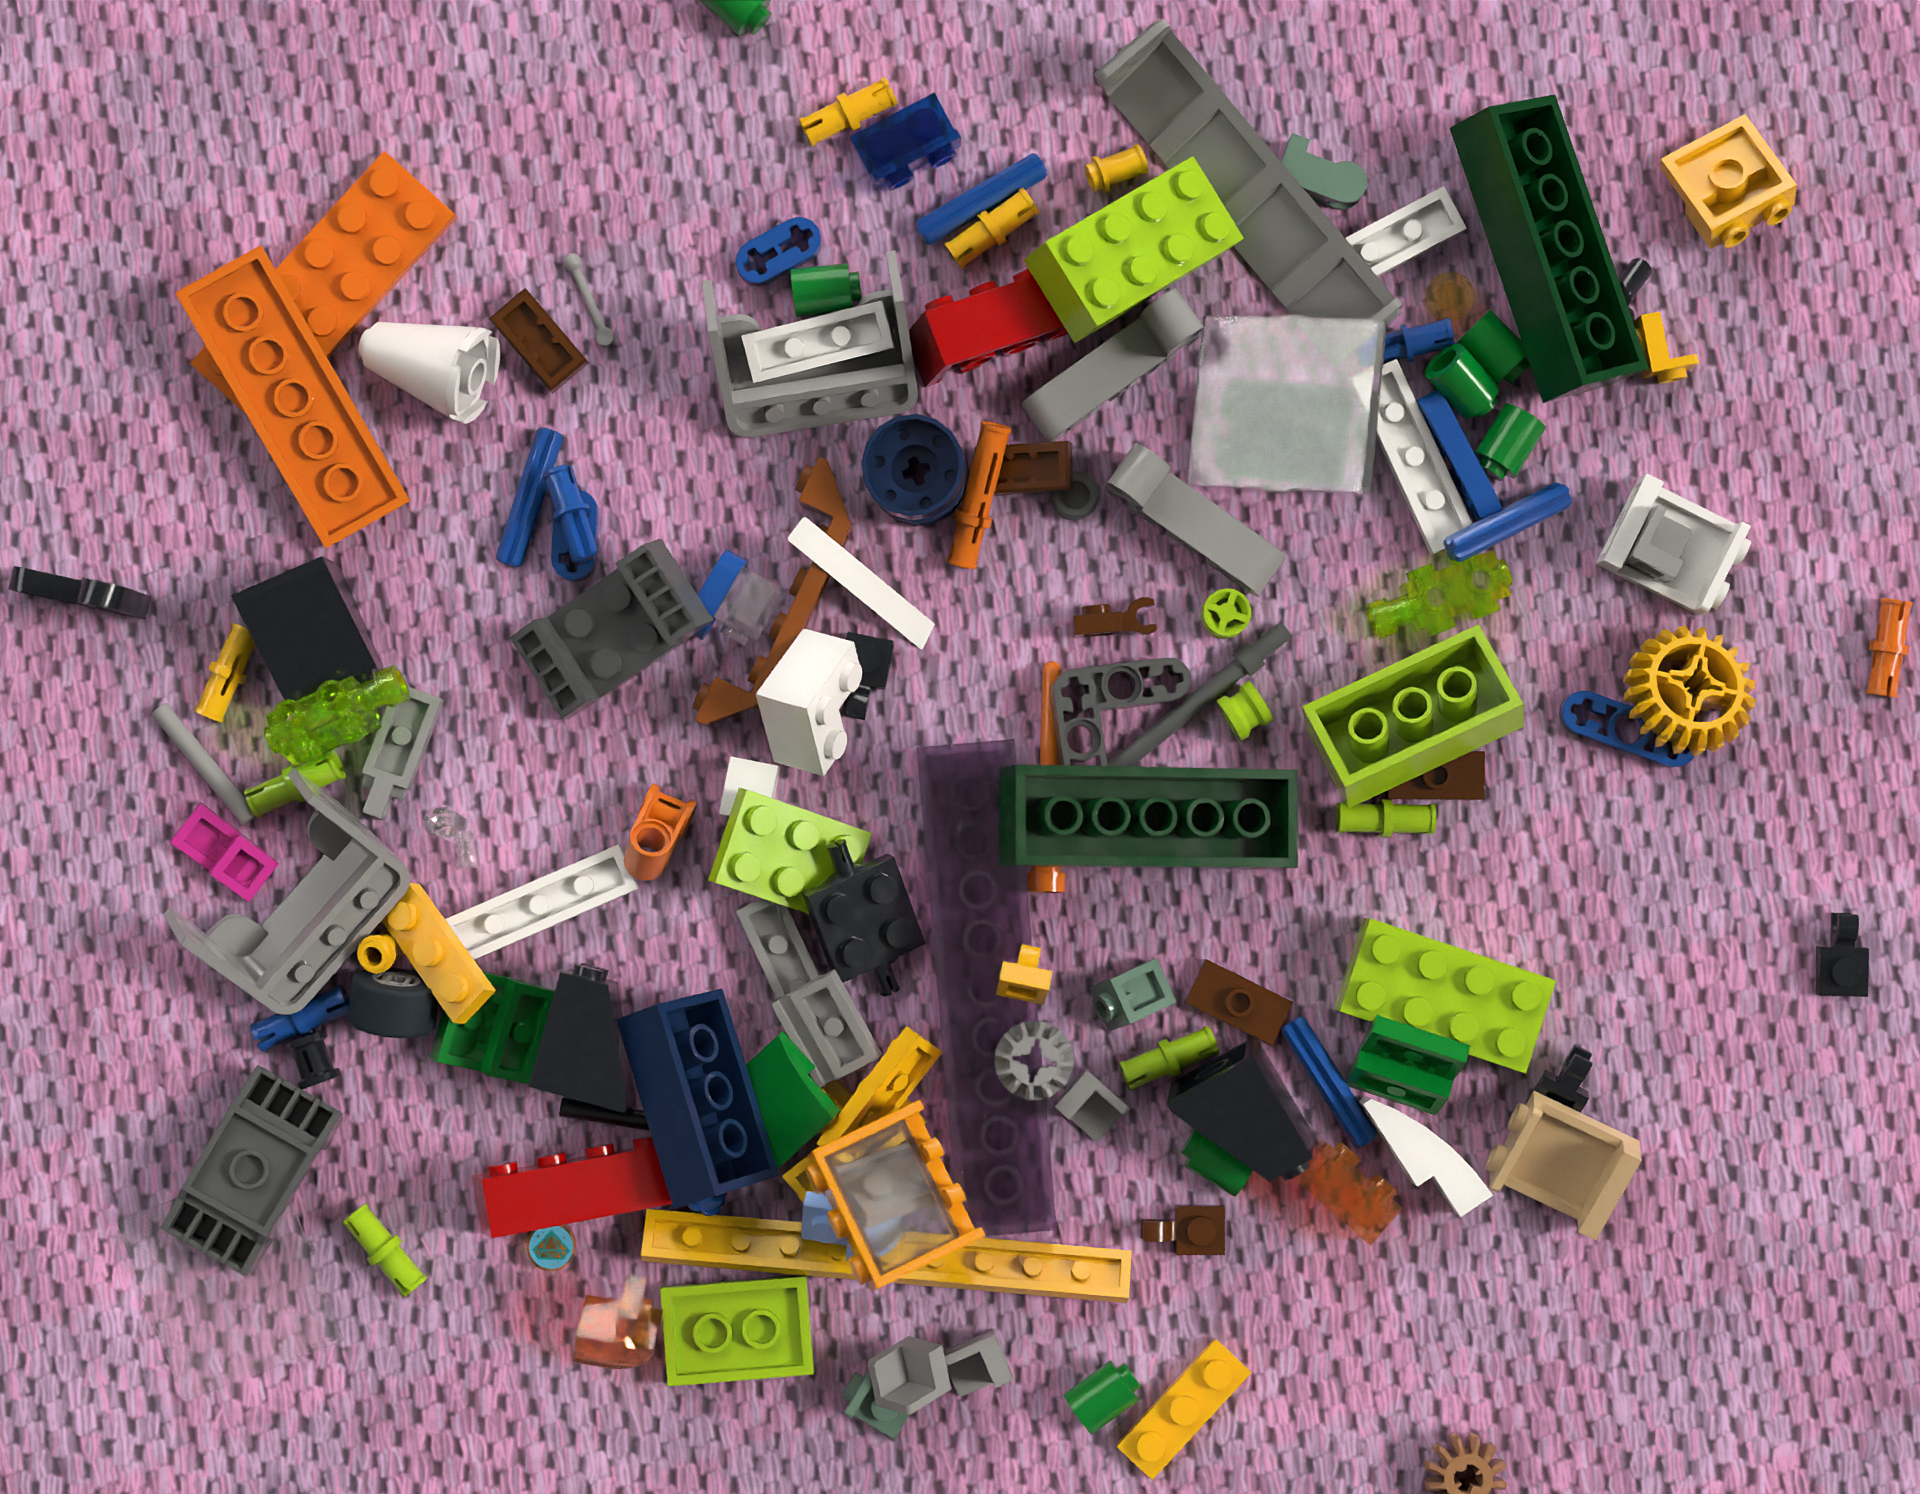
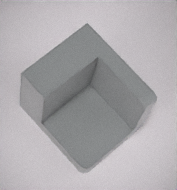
M1656 505L1651 508L1625 563L1667 583L1676 579L1685 562L1680 559V556L1692 535V531L1664 516L1667 509Z
M1086 1068L1054 1103V1107L1069 1120L1071 1119L1095 1141H1099L1122 1114L1125 1116L1131 1109Z
M994 1329L943 1350L947 1370L959 1396H964L992 1383L997 1388L1013 1381V1373Z
M908 1336L868 1361V1369L877 1406L904 1414H912L951 1390L943 1346L941 1344Z

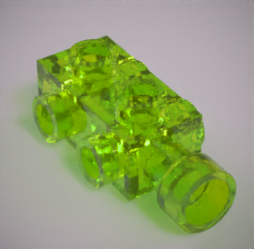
M1492 550L1481 555L1478 553L1462 562L1451 560L1452 566L1435 571L1433 564H1429L1406 573L1408 582L1398 587L1400 597L1389 601L1383 597L1365 604L1366 614L1374 635L1378 640L1397 634L1399 627L1411 623L1414 632L1427 629L1428 635L1431 637L1457 627L1454 621L1455 617L1471 612L1473 619L1477 620L1500 611L1501 607L1498 601L1511 596L1509 586L1513 585L1512 575L1506 561L1503 558L1498 560L1495 551ZM1480 572L1486 576L1488 581L1486 589H1478L1474 586L1472 581L1474 573ZM1430 589H1436L1441 592L1443 602L1440 606H1433L1429 603L1427 594Z
M394 664L375 672L373 679L362 684L353 676L339 682L328 680L319 686L317 692L297 701H281L276 705L273 712L266 714L268 726L264 728L265 739L275 754L281 753L295 767L303 763L314 762L327 752L345 744L356 743L367 734L381 729L382 726L377 709L385 705L392 708L410 700L408 685L401 671ZM338 693L337 697L334 700L330 701V698L334 694ZM294 713L293 717L286 721L287 717Z

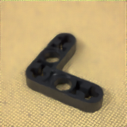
M13 566L8 590L74 605L78 604L92 609L146 620L151 596L127 587L88 578L78 580Z

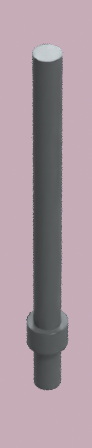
M1279 622L1254 644L1246 643L1232 654L1233 661L1108 761V766L1133 767L1246 674L1251 677L1265 666L1263 660L1292 638L1291 633Z

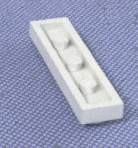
M1395 359L1353 378L1351 383L1430 555H1433L1445 549L1444 540L1447 536L1473 523L1398 360Z
M618 844L445 920L471 957L476 960L640 888L635 877L630 875L625 869L623 861L625 853L621 844Z

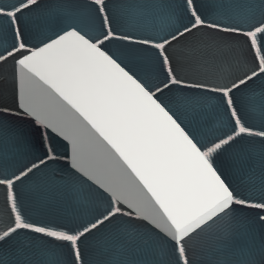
M1367 1096L1358 1101L1412 1184L1418 1187L1431 1178L1452 1211L1460 1217L1493 1196L1474 1169L1450 1145L1427 1127L1400 1111Z

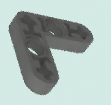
M1166 657L1071 669L1060 674L1050 687V701L1059 764L1070 765V762L1082 763L1095 758L1097 766H1108L1100 712L1165 704L1181 698L1187 693L1191 682V675L1186 665L1176 658ZM1163 667L1168 668L1170 675H1178L1179 683L1172 686L1171 693H1167L1164 685H1156L1145 689L1149 697L1144 698L1142 696L1144 681L1139 672L1140 669L1145 670L1144 679H1152L1162 675ZM1123 673L1131 679L1133 691L1129 698L1120 700L1114 698L1109 693L1108 680L1112 674ZM1069 679L1074 680L1076 687H1084L1085 695L1077 700L1078 712L1082 713L1088 710L1090 718L1078 717L1068 722L1064 721L1063 714L1069 715L1073 713L1071 698L1062 697L1061 690L1069 686ZM1073 727H1084L1091 733L1093 745L1087 753H1076L1069 747L1067 735Z

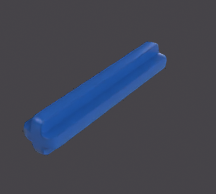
M1032 153L918 219L916 222L917 230L922 239L928 245H932L978 218L977 215L984 210L988 212L1019 192V189L1023 188L1026 190L1042 181L1047 176V169L1041 158L1036 153Z
M539 427L536 431L496 553V560L502 564L520 567L523 563L547 490L542 475L547 470L554 468L563 441L562 435L557 431Z
M1553 483L1447 536L1444 540L1447 556L1451 560L1462 562L1569 508L1572 504V498L1568 487L1565 484Z
M1301 1016L1288 1022L1282 1028V1035L1352 1145L1355 1148L1366 1146L1376 1138L1377 1130L1307 1020Z

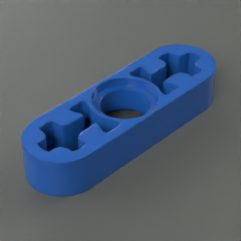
M1436 389L1417 399L1416 402L1442 458L1446 456L1452 467L1448 471L1473 519L1477 522L1502 510L1491 483L1445 397Z
M1590 691L1572 693L1561 703L1559 709L1560 721L1573 734L1665 767L1684 766L1695 757L1692 756L1688 747H1686L1684 753H1677L1672 759L1667 757L1668 748L1665 746L1655 747V743H1650V752L1643 750V747L1651 737L1652 730L1648 734H1641L1633 743H1624L1619 740L1615 733V724L1620 717L1629 715L1633 708L1630 705ZM1584 700L1590 702L1588 710L1601 716L1606 715V706L1612 708L1614 711L1605 723V736L1597 733L1602 724L1596 721L1587 720L1582 723V726L1577 725V716L1570 712L1571 706L1581 705ZM1642 718L1637 719L1641 727L1645 722Z

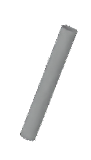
M167 703L159 706L151 714L241 825L246 826L256 816L249 808L245 797Z

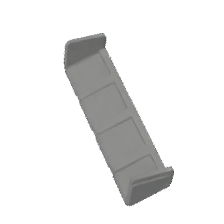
M1165 19L1154 21L1094 73L1103 91L1168 169L1194 156L1244 237L1234 248L1336 369L1343 366L1402 314L1400 309L1403 303L1398 297L1395 298L1171 31V27Z

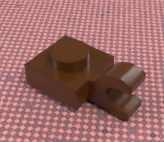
M1149 597L1138 598L1130 604L1125 612H1111L1110 604L1081 607L1082 615H1075L1072 618L1073 637L1083 638L1122 633L1152 634L1157 630V625H1143L1139 623L1136 613L1140 608L1153 607L1155 605L1154 599Z
M1175 1204V1219H1141V1239L1144 1242L1174 1241V1253L1176 1255H1225V1206Z

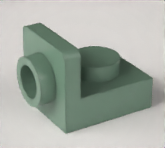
M1157 958L1090 987L1094 997L1093 1006L1095 1012L1105 1022L1109 1031L1130 1025L1176 1003V999Z
M867 1369L864 1376L855 1372L841 1395V1398L848 1401L844 1409L845 1415L850 1418L856 1416L894 1440L910 1415L876 1405L869 1369Z

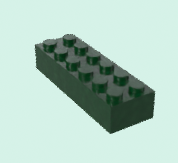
M1556 95L1489 106L1450 127L1457 153L1542 402L1546 403L1607 387L1649 369Z
M1011 765L999 768V866L1204 869L1298 868L1297 770Z

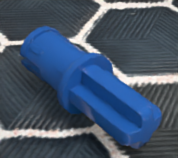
M1448 317L1444 318V320L1407 328L1406 324H1403L1400 331L1376 336L1358 352L1360 363L1366 368L1388 363L1395 359L1408 358L1410 363L1414 362L1413 357L1443 350L1455 344L1450 319Z
M561 465L547 470L542 476L555 511L552 519L554 523H560L572 561L580 563L595 558L597 547L586 516L590 512V507L583 502L572 465Z

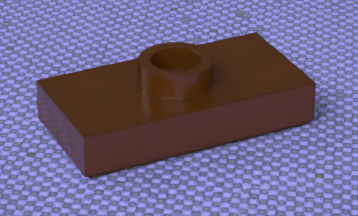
M526 288L488 318L552 394L589 364L587 359Z
M1055 441L1006 445L994 496L1073 491L1072 442Z
M1471 751L1386 791V799L1485 800V751Z
M1205 959L1184 1001L1251 1036L1256 1035L1258 1039L1270 1045H1273L1293 1004L1292 1001Z

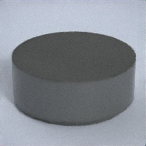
M1073 471V491L1051 492V503L1054 510L1061 517L1072 521L1082 520L1091 515L1099 501V490L1096 482L1089 475L1079 471Z

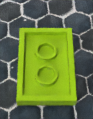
M739 787L708 881L809 914L802 893L824 883L831 874L836 872L826 845L829 843L834 844V841L839 839H845L853 864L863 863L872 833Z
M792 1275L671 1285L660 1288L668 1387L814 1375L807 1276Z

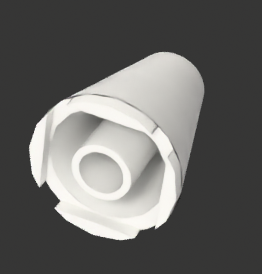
M377 322L371 329L364 331L358 348L363 364L367 369L450 419L464 424L474 421L484 410L488 401L479 399L485 380L492 385L495 384L500 362V344L498 339L489 336L492 331L481 327Z

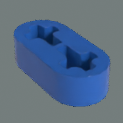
M795 217L748 241L739 249L736 255V267L740 277L752 286H763L791 272V269H796L808 263L818 255L821 249L822 239L819 228L813 221L805 217ZM798 228L802 234L811 232L813 235L807 240L809 246L807 251L801 252L797 246L785 252H782L780 247L791 242V231ZM756 251L760 257H763L775 251L778 256L765 263L767 272L759 275L755 269L747 272L744 268L750 264L748 256L750 253Z
M579 489L583 502L590 507L587 519L596 547H598V504L589 493ZM553 521L552 566L556 573L565 580L572 582L583 581L595 570L597 555L595 558L588 560L586 564H579L577 572L570 573L569 566L561 563L562 555L570 554L560 523H554Z
M728 549L720 556L698 594L701 602L714 619V621L693 635L700 640H703L710 631L748 563L747 560Z

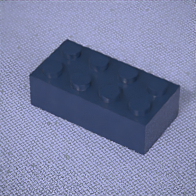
M722 988L659 1003L616 1019L673 1209L780 1176Z

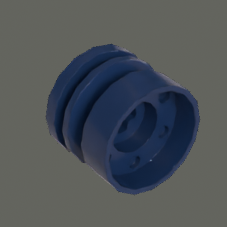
M911 414L896 416L882 424L867 441L861 460L863 481L879 507L897 522L915 527L935 525L953 515L955 509L962 504L969 476L968 460L952 431L934 418ZM920 463L924 470H931L924 474L925 483L917 485L913 479H906L907 476L913 474L912 466Z

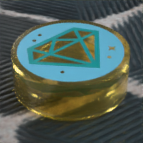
M566 1224L534 1230L527 1242V1253L530 1260L536 1267L544 1271L563 1269L572 1261L577 1251L576 1236Z

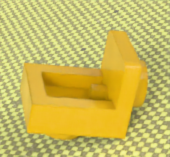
M1660 311L1641 315L1633 321L1649 369L1642 371L1643 379L1657 376L1658 384L1683 380L1687 378L1686 370H1691L1699 364L1697 354L1669 358Z

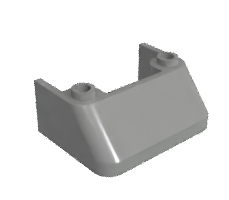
M895 250L886 252L891 289L870 293L863 297L857 305L860 306L884 300L895 344L894 348L753 383L741 336L761 331L760 324L754 318L743 314L719 317L712 280L702 281L708 335L727 425L733 433L742 437H758L895 415L913 407L918 398V390Z
M295 768L289 772V778L304 799L317 809L308 821L307 834L312 844L324 855L265 922L259 925L246 915L229 914L219 919L205 933L170 907L163 914L180 945L271 1011L281 1015L294 1014L309 1003L357 949L362 940L373 931L404 896L410 884V874L403 862L347 808Z

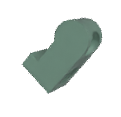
M1292 133L1281 162L1310 197L1317 203L1339 210L1350 209L1358 204L1367 188V177L1362 167L1355 162L1342 161L1334 163L1306 152L1310 139Z

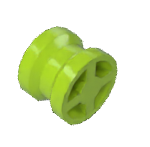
M1225 588L1217 590L1206 599L1202 606V624L1207 632L1216 638L1228 639L1235 637L1250 622L1252 612L1250 603L1244 594L1235 589Z
M1250 681L1241 685L1239 692L1234 696H1223L1215 701L1222 716L1240 742L1250 736V731L1258 725L1267 726L1274 721L1266 703Z

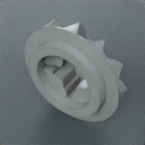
M1026 1021L1010 1028L1000 1039L995 1052V1068L1001 1083L1009 1092L1026 1100H1040L1050 1098L1066 1086L1074 1067L1072 1047L1066 1036L1055 1026L1042 1021ZM1035 1039H1040L1041 1056L1049 1058V1061L1056 1062V1065L1039 1067L1037 1075H1034V1081L1029 1082L1028 1066L1020 1063L1019 1060H1012L1013 1056L1021 1057V1054H1030L1031 1047H1034Z

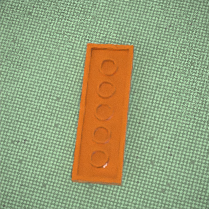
M385 150L276 268L277 273L327 358L339 348L458 218ZM205 345L190 364L245 413Z
M261 245L175 292L325 549L411 501Z

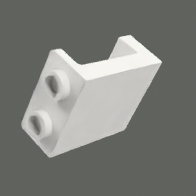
M1646 473L1637 479L1596 565L1697 615L1708 613L1711 608L1717 610L1730 587V584L1724 580L1732 564L1738 567L1749 550L1751 541L1746 539V536L1751 526L1744 522L1733 523L1662 488L1663 481ZM1656 505L1667 509L1664 516L1692 531V535L1680 556V559L1685 562L1676 579L1667 583L1625 563L1651 508Z

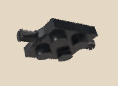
M836 840L834 844L829 843L826 845L836 872L831 874L824 883L803 892V899L830 971L835 969L842 983L863 973L873 972L880 995L883 997L892 995L891 991L896 993L900 990L891 964L901 955L926 944L894 856L885 854L868 863L853 864L846 840Z

